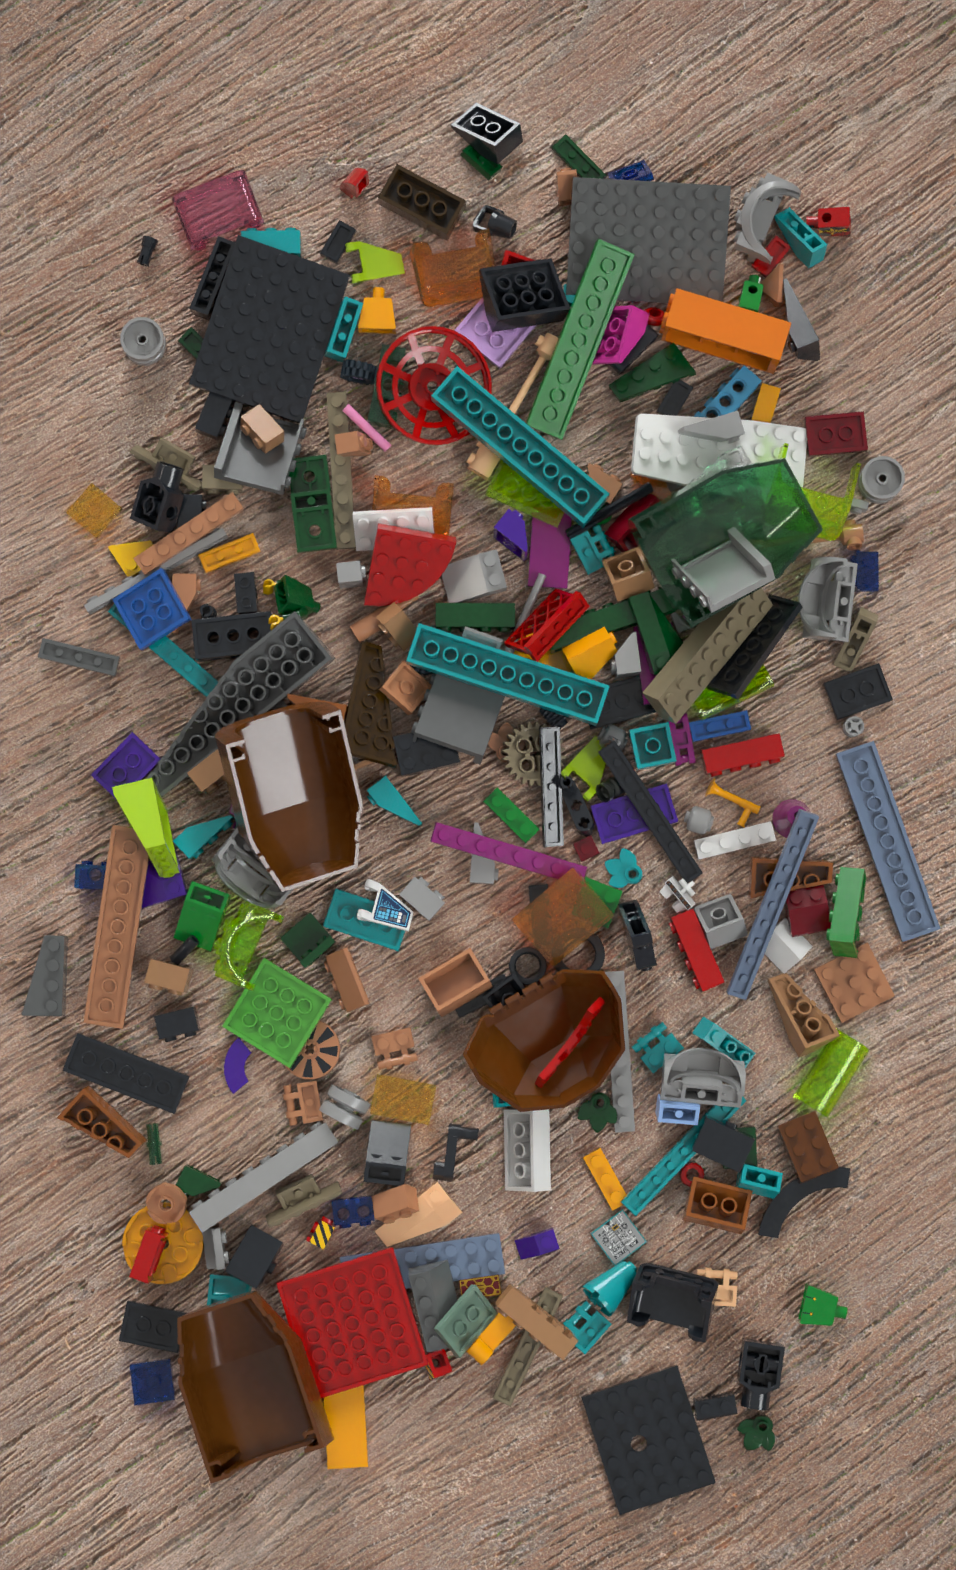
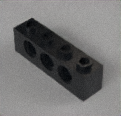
M220 236L217 237L189 308L192 315L210 321L235 242Z

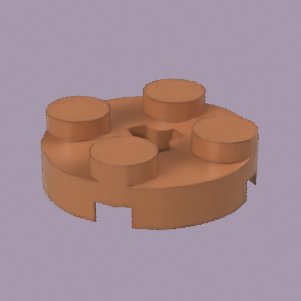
M163 1182L155 1186L146 1197L147 1212L157 1223L177 1222L186 1211L187 1196L178 1186ZM162 1199L169 1200L171 1207L167 1206L164 1208Z

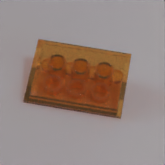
M572 868L512 918V920L526 938L554 967L615 915L577 869Z

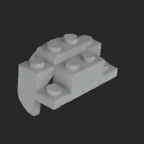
M768 172L765 178H760L756 188L752 187L750 193H745L741 202L744 204L742 211L738 209L734 221L737 222L735 228L738 229L733 240L736 242L734 249L747 254V261L752 263L757 258L771 264L773 257L762 246V243L783 195L799 200L801 190L796 185Z
M838 557L811 559L810 571L805 576L798 595V602L803 607L799 612L803 622L802 638L849 642L857 563L847 562L848 559Z
M707 1048L688 1049L678 1054L664 1053L660 1100L741 1108L746 1081L744 1061L733 1060L724 1053Z

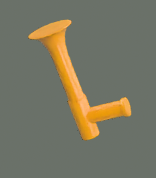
M715 778L712 779L705 793V797L709 794L718 795L744 808L737 822V825L745 828L750 813L758 814L761 808L759 805L720 788L715 783Z

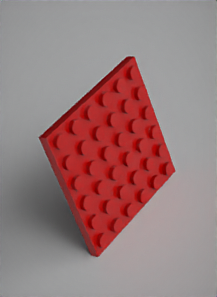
M393 1247L276 1283L288 1324L302 1339L321 1398L429 1365Z

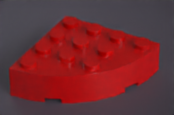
M378 523L364 605L387 606L393 602L398 604L411 600L425 592L446 570L457 543L456 537Z

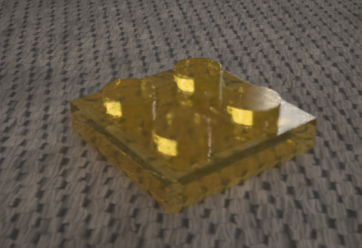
M91 483L66 513L97 539L121 512L122 508Z

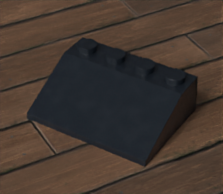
M552 258L479 269L485 313L492 332L564 321L570 310Z

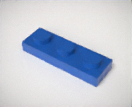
M747 710L689 722L692 742L751 730Z

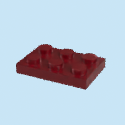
M864 411L808 416L804 418L808 457L868 451Z

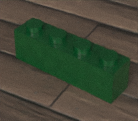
M436 603L435 627L448 633L451 632V629H459V632L463 633L465 626L471 629H479L483 633H490L491 630H499L500 633H510L511 630L515 629V603Z

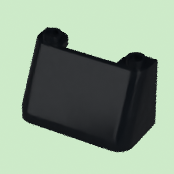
M643 1263L639 1266L632 1283L627 1323L641 1327L652 1319L688 1329V1336L693 1341L705 1343L717 1296L718 1282L708 1277L665 1266Z

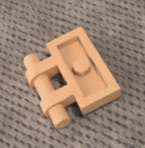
M707 1267L705 1269H697V1275L723 1279L722 1285L718 1284L715 1300L716 1306L736 1307L737 1286L729 1285V1279L737 1280V1271H730V1269H723V1271L712 1270V1268Z

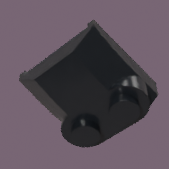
M512 973L489 989L482 998L490 1008L500 1002L505 1006V999L517 992L522 996L524 994L522 989L525 987L515 973Z

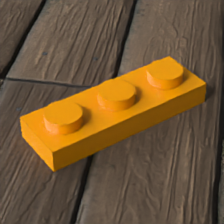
M601 1148L584 1156V1161L612 1211L622 1206L621 1201L627 1194Z

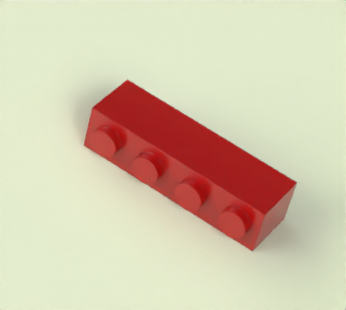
M780 733L700 751L705 775L710 774L711 777L723 775L722 771L730 770V773L742 771L741 767L749 766L750 769L761 767V763L767 761L769 765L781 762L780 759L785 757Z
M694 909L671 917V922L668 923L672 934H677L679 941H676L680 952H684L687 959L684 962L688 971L692 970L694 974L692 981L696 990L700 988V991L703 992L725 983Z

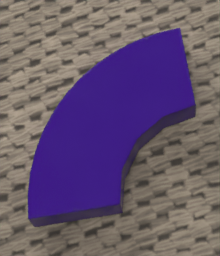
M239 1037L229 1048L224 1063L225 1079L233 1094L249 1082L245 1074V1064L252 1052Z

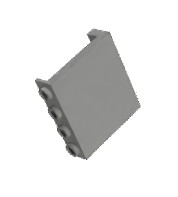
M735 527L727 530L730 538L729 541L681 566L675 559H672L674 566L672 572L675 578H680L683 586L690 589L692 596L699 599L702 607H707L711 612L724 607L775 579L771 563Z

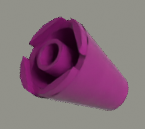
M788 799L781 802L775 808L772 822L775 830L780 835L788 838L795 820L794 814L797 815L799 809L811 812L805 803L796 799Z

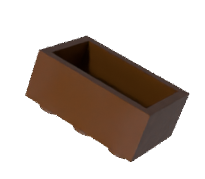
M816 1111L777 1126L778 1133L799 1184L839 1168Z

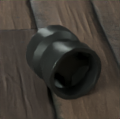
M611 777L606 782L596 786V794L602 802H609L624 791L615 777Z

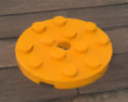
M163 1202L164 1208H166L167 1206L171 1207V1204L169 1202ZM147 1206L142 1208L130 1219L123 1234L122 1246L128 1266L132 1270L145 1230L158 1225L166 1228L165 1232L169 1233L166 1237L169 1245L163 1249L156 1272L153 1275L154 1279L150 1283L168 1284L185 1278L199 1263L204 1247L203 1234L191 1217L190 1211L186 1209L183 1216L177 1222L160 1224L149 1216Z

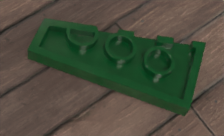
M673 342L609 384V389L621 403L643 395L644 392L649 390H656L668 383L678 382L687 376H695L696 371Z

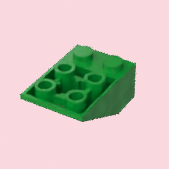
M192 881L173 938L184 942L190 935H194L199 940L197 947L211 952L232 895Z

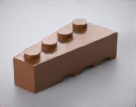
M751 857L750 899L765 895L779 858ZM802 859L790 891L832 883L833 862Z
M90 1086L83 1088L57 1117L71 1124L72 1127L87 1133L93 1139L103 1142L106 1146L127 1158L132 1157L147 1141L142 1134Z

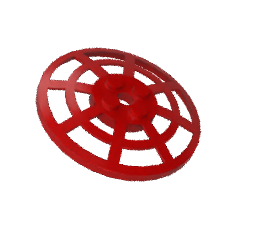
M437 326L420 327L400 336L390 345L379 364L376 376V391L381 410L394 429L414 442L424 445H445L458 441L470 434L465 429L460 433L457 432L453 425L455 420L432 402L431 395L434 392H430L427 388L429 382H434L438 388L451 373L443 366L446 357L453 360L469 376L481 370L484 389L492 394L491 374L485 358L473 342L455 330ZM433 333L445 335L446 339L442 347L432 345L419 347L415 336ZM408 339L411 351L400 360L396 367L386 363L394 349ZM454 339L472 353L477 363L466 367L464 362L455 353L450 351ZM437 352L439 356L436 363L425 364L421 353ZM414 357L418 368L412 375L402 371L406 362ZM383 371L393 375L392 393L394 400L388 403H384L382 397L381 380ZM398 378L409 382V393L401 397L398 394ZM413 401L420 408L417 418L411 415L403 404ZM398 407L400 412L415 424L412 434L401 428L388 411ZM427 411H438L442 419L441 422L434 423L425 422L424 420ZM422 427L433 429L446 427L451 437L430 440L420 438Z

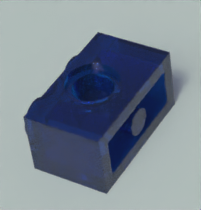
M81 861V864H76L74 888L103 890L107 862H101V865H93V861ZM95 870L101 872V878L98 881L92 879V873Z

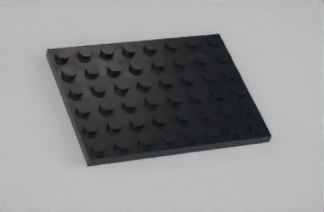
M238 235L189 385L253 408L260 404L267 413L300 424L301 419L304 418L350 275Z

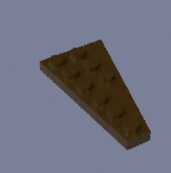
M362 641L344 721L351 755L395 768L397 762L394 755V741L392 740L389 699L379 690L385 683L382 646Z

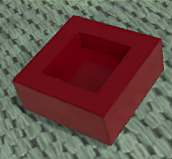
M591 835L573 844L581 862L599 854Z

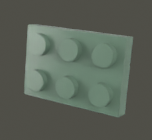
M471 1284L433 1329L454 1356L461 1358L498 1313L479 1288Z

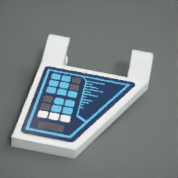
M367 879L364 887L365 890L377 892L372 913L359 909L357 919L409 932L414 912L380 883Z

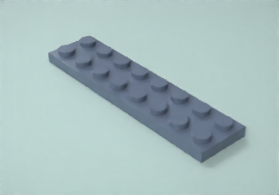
M499 1233L394 1248L406 1289L411 1288L408 1268L447 1259L453 1282L505 1274ZM373 1252L341 1256L340 1263Z

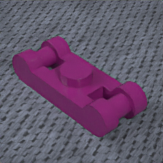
M686 712L676 723H682L683 729H676L675 723L667 720L677 760L675 766H680L686 762H689V764L695 763L689 720ZM687 749V754L680 755V750Z

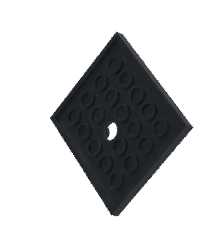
M677 1365L581 1396L619 1515L716 1483ZM637 1435L645 1437L647 1445L642 1451H636L631 1446L632 1438Z

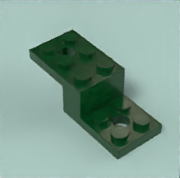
M327 455L295 458L294 460L297 461L295 471L290 472L289 477H291L290 496L297 553L337 549ZM305 473H314V480L311 482L305 481ZM318 526L321 532L317 536H312L309 533L310 528Z

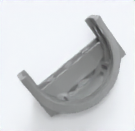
M238 828L232 832L211 859L223 883L236 895L257 907L275 909L282 905L293 890L281 892L239 834ZM234 859H236L235 862L228 869L229 865L233 862ZM243 860H245L247 863H249L252 867H254L257 871H259V872H260L262 875H264L267 879H265L264 877H262L261 875H259L257 872H255V871H254L252 868H250ZM269 884V887L266 889L263 895H260L262 891L265 889V887Z

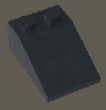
M475 103L451 124V128L480 155L496 164H499L523 142L520 123L478 103Z

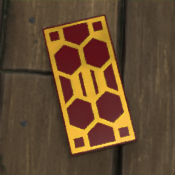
M499 1274L459 1280L461 1296L471 1284L476 1285L485 1297L501 1295Z

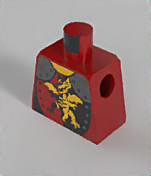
M850 207L818 209V216L806 217V224L810 228H818L820 236L850 237Z

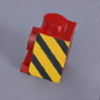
M323 1216L319 1223L315 1221L310 1231L313 1233V1236L308 1235L306 1240L324 1249L336 1227L333 1225L334 1221L326 1216Z
M445 1349L432 1352L426 1351L429 1365L425 1367L429 1380L453 1372ZM432 1360H436L438 1362L437 1367H434Z

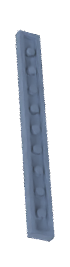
M801 809L798 810L726 992L728 995L744 1000L747 999L818 822L819 816L817 814Z

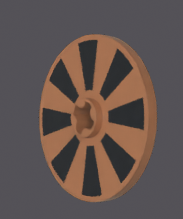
M319 1021L291 1068L285 1067L293 1075L308 1080L318 1079L330 1073L336 1066L340 1056V1042L335 1031L328 1024ZM314 1045L313 1049L315 1052L307 1054L306 1046Z

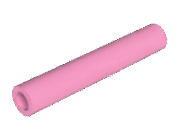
M350 404L342 410L384 452L391 446Z

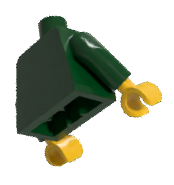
M284 575L280 580H276V582L271 579H266L263 582L264 594L270 595L274 590L278 614L282 615V617L277 615L270 616L268 624H271L270 630H273L293 612H296L303 620L311 612L315 614L319 612L321 604L313 600L311 588L296 579Z

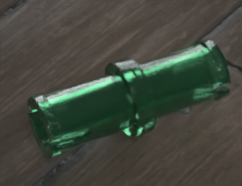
M153 1123V1132L152 1124H146L148 1139L146 1147L149 1150V1165H155V1156L156 1163L162 1164L160 1148L162 1141H160L159 1123Z

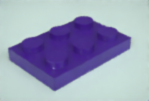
M132 732L91 776L115 798L112 787L143 780L155 768L160 758Z

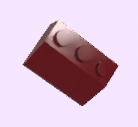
M648 494L629 505L604 534L622 553L639 547L644 557L676 520L657 497Z

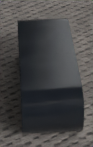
M647 324L645 333L621 364L608 365L619 375L622 374L657 339L659 334Z

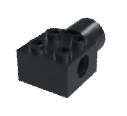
M157 461L153 477L140 482L130 519L154 530L172 533L184 498V494L179 488L184 469Z
M742 1338L737 1380L743 1385L740 1404L742 1407L755 1410H769L771 1391L780 1388L785 1351L783 1344Z

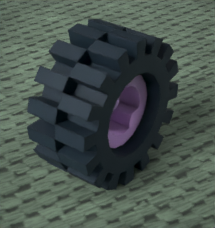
M343 360L340 378L355 384L373 385L375 384L378 367L359 360Z

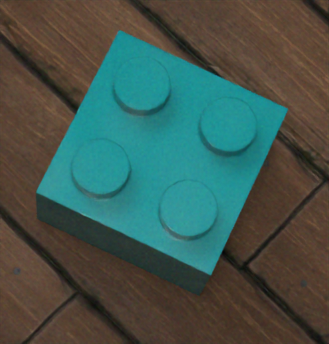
M669 722L628 731L636 771L673 764L677 761Z

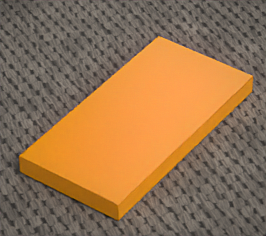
M364 1385L324 1397V1409L334 1436V1440L326 1446L327 1468L368 1467Z

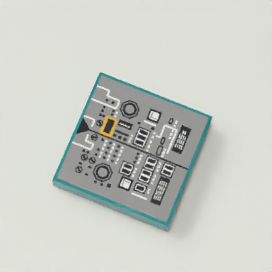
M623 1209L590 1233L614 1266L647 1242Z

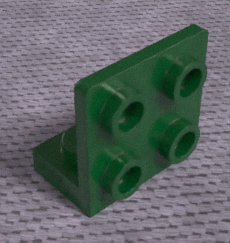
M308 913L281 937V940L297 957L304 968L309 967L336 943L312 913Z

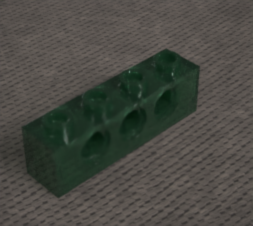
M382 344L379 364L390 345ZM396 347L386 363L397 365L406 355V348ZM385 371L382 373L381 380L382 397L384 402H390L394 400L392 390L386 391L383 387L386 383H392L393 375ZM398 378L399 397L402 396V393H399V387L404 385V380ZM375 380L368 423L373 426L392 429V425L380 408ZM395 408L389 410L390 416L397 422L398 412H395Z

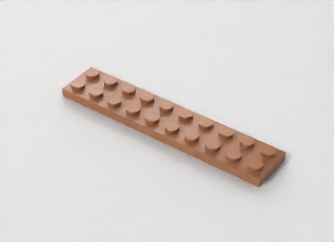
M112 825L83 1023L120 1029H123L125 1025L149 856L133 827Z

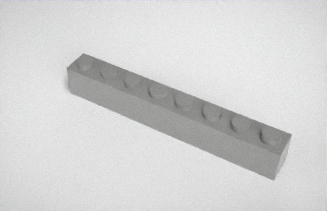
M320 1121L310 1127L311 1132L306 1135L302 1132L293 1138V1144L290 1146L284 1144L276 1150L278 1154L272 1158L270 1155H267L259 1161L261 1165L255 1169L251 1166L243 1171L242 1174L244 1176L237 1180L234 1177L226 1182V1188L222 1191H219L217 1188L208 1194V1200L205 1202L199 1200L191 1206L193 1210L189 1213L200 1231L203 1233L339 1143L326 1122L323 1124Z

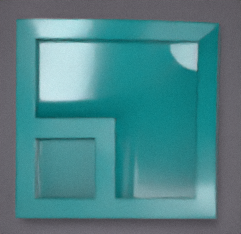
M210 1274L207 1305L250 1292L252 1287L233 1276Z

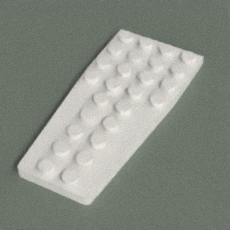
M639 414L636 417L631 472L634 475L744 500L793 507L802 506L807 447L806 428L754 420H741L745 434L739 437V441L728 444V441L716 442L678 433V430L684 426L711 418Z

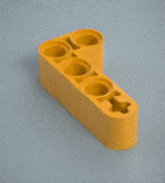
M498 1312L497 1316L466 1352L482 1366L493 1354L494 1349L515 1328L514 1320L509 1316L504 1317Z

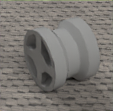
M852 716L843 723V732L848 737H857L864 730V722L859 717Z

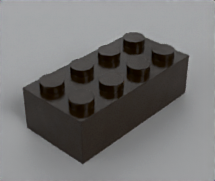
M396 164L378 197L379 205L448 241L466 208V200Z

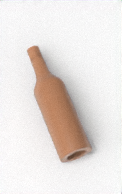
M416 596L397 605L404 610L410 604L417 601L419 597ZM390 605L379 607L349 626L359 643L381 630L378 627L380 622L376 616Z

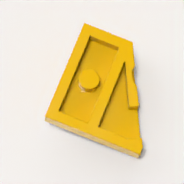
M149 540L110 545L108 548L127 577H134L139 574L141 569L133 558L154 544Z

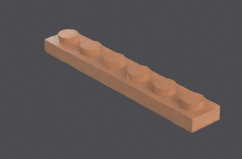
M232 492L133 559L146 576L243 511L244 508Z

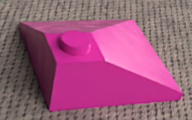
M633 305L614 306L592 365L621 364L645 333L650 313Z

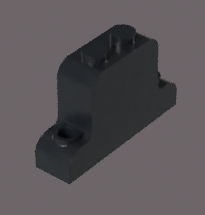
M637 899L618 904L637 971L651 970L653 966H657L652 945L653 939Z

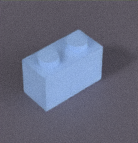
M660 1094L657 1095L655 1114L658 1122L698 1125L700 1104L660 1100Z

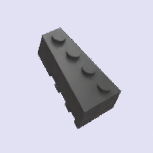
M44 935L22 1016L66 1015L68 936Z

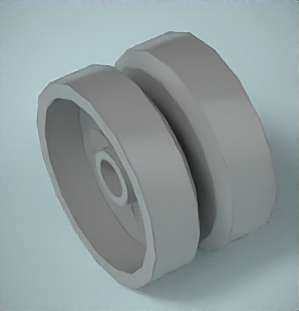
M137 317L124 325L120 334V343L126 356L133 363L140 366H150L157 363L163 357L166 351V339L160 326L154 320L147 317Z
M878 456L871 459L861 470L858 477L859 491L867 501L875 504H884L891 501L901 491L905 482V473L902 466L895 459L888 456Z
M332 1084L327 1094L337 1103L324 1100L319 1110L333 1119L358 1130L363 1120L353 1111L365 1114L371 1104L354 1092Z

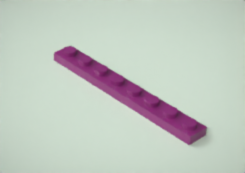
M435 822L430 842L578 886H582L587 869L586 866Z

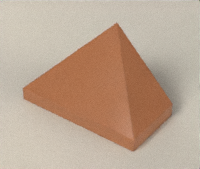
M779 264L760 283L764 285L762 293L775 307H780L782 303L784 264Z

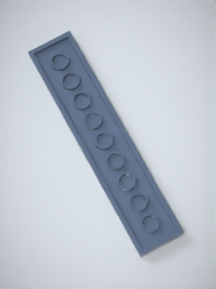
M874 741L836 753V758L901 942L939 930L940 926Z

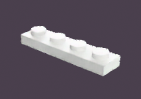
M770 821L694 840L698 860L773 842L776 841Z

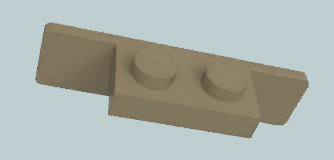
M159 439L153 453L139 445L131 448L130 453L134 454L136 459L146 461L151 464L153 469H155L157 461L183 468L184 472L181 482L189 490L198 491L202 488V482L188 474L196 457L166 439Z
M310 1174L276 1190V1195L282 1208L266 1215L269 1228L281 1225L292 1217H298L309 1209H315L328 1200L336 1199L342 1194L339 1182L319 1189L313 1175Z

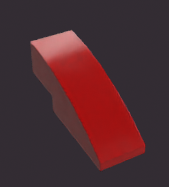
M363 168L353 169L341 183L340 190L351 199L354 196L357 198L369 185L368 171Z

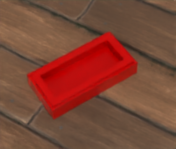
M777 235L765 248L770 256L773 257L771 264L756 259L751 266L765 278L776 268L791 249L790 245Z

